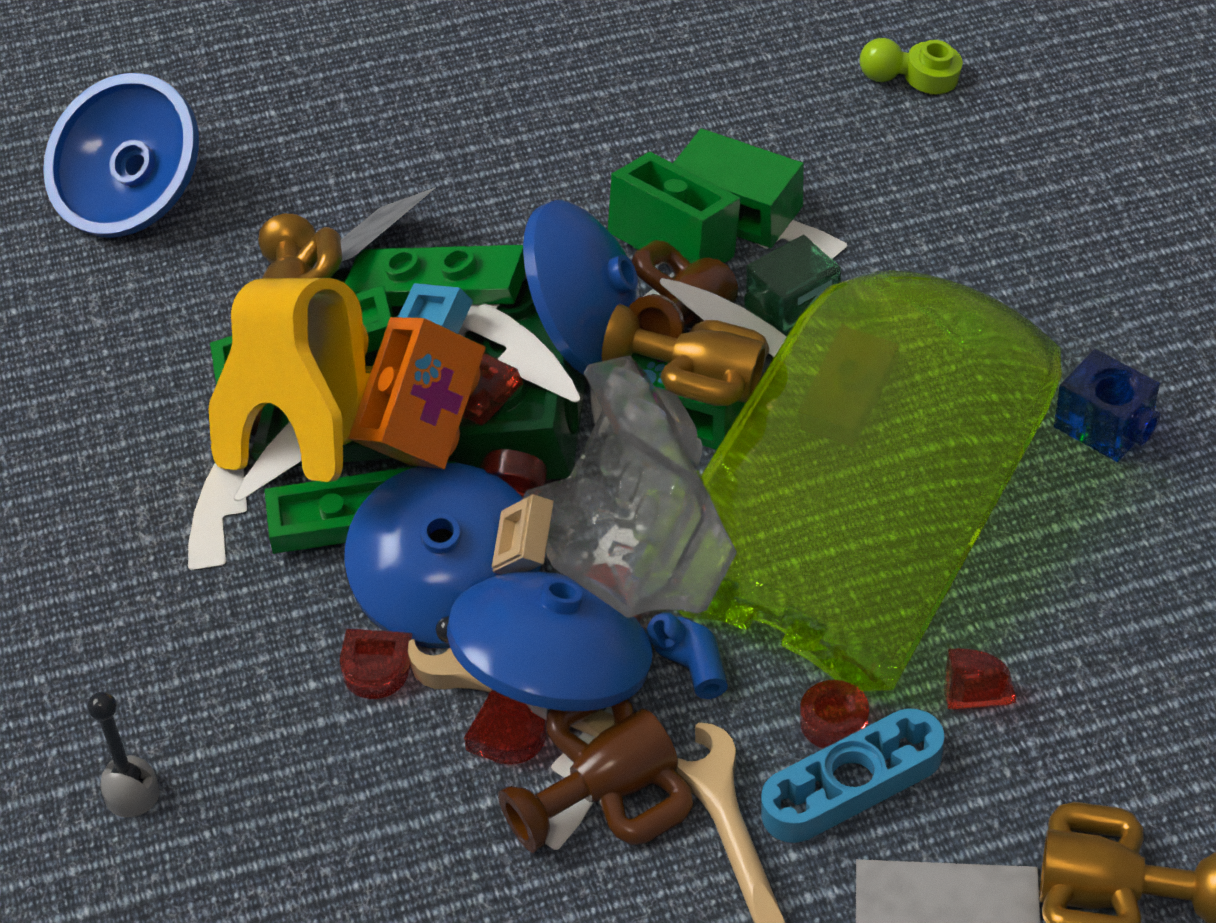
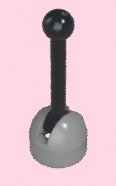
M97 692L90 697L87 709L91 717L100 721L113 759L102 773L100 789L107 808L117 816L136 817L149 811L158 800L160 788L156 774L146 760L136 755H126L113 717L117 709V702L110 693ZM139 778L144 779L143 783L138 781Z

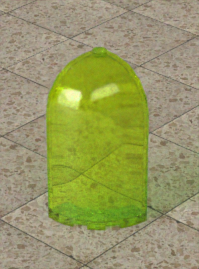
M888 270L862 274L828 286L797 319L638 577L683 617L717 620L747 631L753 620L780 630L785 633L780 644L781 646L811 661L851 692L893 690L1048 412L1062 376L1061 347L1035 323L1010 305L983 291L947 279L910 271Z

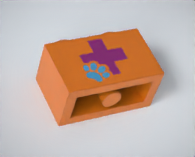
M390 317L348 439L410 466L445 469L448 458L456 449L459 441V425L469 396L478 385L480 379L479 366L486 347L425 318Z

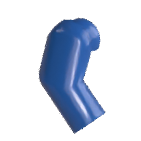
M668 612L657 614L651 619L646 629L650 643L661 656L689 669L695 694L703 699H712L725 693L728 689V683L717 639L714 634L701 624L683 617H676Z

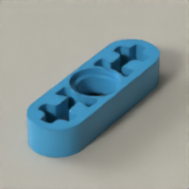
M919 709L899 710L775 773L765 782L761 794V819L765 829L773 837L781 841L790 843L803 842L931 776L937 771L942 761L944 745L942 725L933 715ZM905 737L912 744L924 741V750L917 751L911 745L899 748V741ZM891 758L890 769L886 767L885 760ZM857 763L866 767L873 777L865 785L850 787L841 784L834 777L833 773L843 764ZM815 781H819L821 789L815 792ZM789 798L795 805L806 802V811L798 814L792 807L781 809V800Z

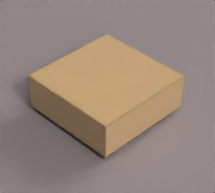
M532 494L501 511L492 562L494 573L505 574L530 571L544 564L553 500Z

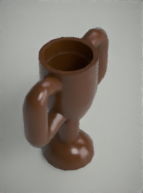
M660 240L650 242L637 250L632 257V263L637 276L660 294L639 297L630 304L629 308L639 319L640 329L678 339L679 335L684 333V327L692 328L695 324L704 321L660 284L661 278L703 289L732 303H735L738 297V283L735 274L728 265L718 259L703 258L690 263L670 243ZM665 263L671 269L674 276L670 277L656 267Z
M630 699L610 706L614 716V725L602 731L588 744L571 733L569 728L601 709L589 711L551 709L547 715V734L554 745L573 762L570 767L571 774L536 795L526 788L514 786L507 787L498 792V800L509 826L528 851L535 853L545 845L550 833L549 819L583 799L589 802H599L612 833L616 838L631 846L646 844L686 819L693 808L691 789L687 782L674 771L678 766L676 750L666 730L650 711L642 708L634 713ZM651 783L661 787L670 794L668 798L635 818H627L622 797L634 794Z

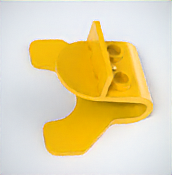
M261 278L253 280L246 284L234 299L231 310L232 347L209 402V425L213 459L217 466L223 469H244L248 463L249 439L254 420L259 411L266 404L271 403L284 412L293 426L300 447L302 468L305 476L309 480L336 481L340 477L343 468V445L352 441L348 437L373 366H365L368 334L362 321V310L359 300L348 285L332 278Z

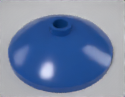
M143 73L114 75L84 90L68 105L59 117L51 132L45 151L43 166L44 183L49 200L57 213L78 230L105 238L121 237L136 233L162 218L184 193L196 166L199 151V132L193 110L183 95L170 84L155 76Z
M554 200L536 208L526 224L523 254L529 290L536 311L548 336L565 360L584 376L594 380L608 379V375L613 366L602 363V346L611 315L618 304L629 307L630 304L640 297L637 273L633 263L627 257L619 242L591 213L568 201Z
M447 463L445 469L417 466L386 480L361 504L354 515L346 537V574L356 602L374 624L401 641L409 643L410 640L414 639L417 646L450 648L449 643L443 642L438 638L436 624L441 618L450 616L454 602L465 590L486 579L500 575L493 572L492 562L501 511L523 500V498L513 487L496 475L486 470L460 463ZM438 529H446L453 534L448 541L442 543L434 542L429 538ZM541 566L536 567L530 571L540 572Z
M534 571L511 572L477 583L465 590L456 599L451 608L447 625V638L452 653L463 668L474 678L506 697L546 709L589 711L619 704L629 699L643 686L652 662V647L649 637L627 607L603 590L576 578L561 574Z

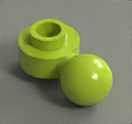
M877 38L864 46L859 59L861 70L869 79L876 82H887L898 74H903L911 86L929 94H943L953 90L958 84L963 65L960 54L948 43L940 40L918 43L907 53L902 52L899 45L887 38Z

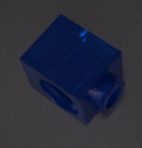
M1094 349L1060 384L1054 428L1118 463L1135 443L1140 446L1144 445L1154 433L1160 420V412L1155 410L1160 383Z

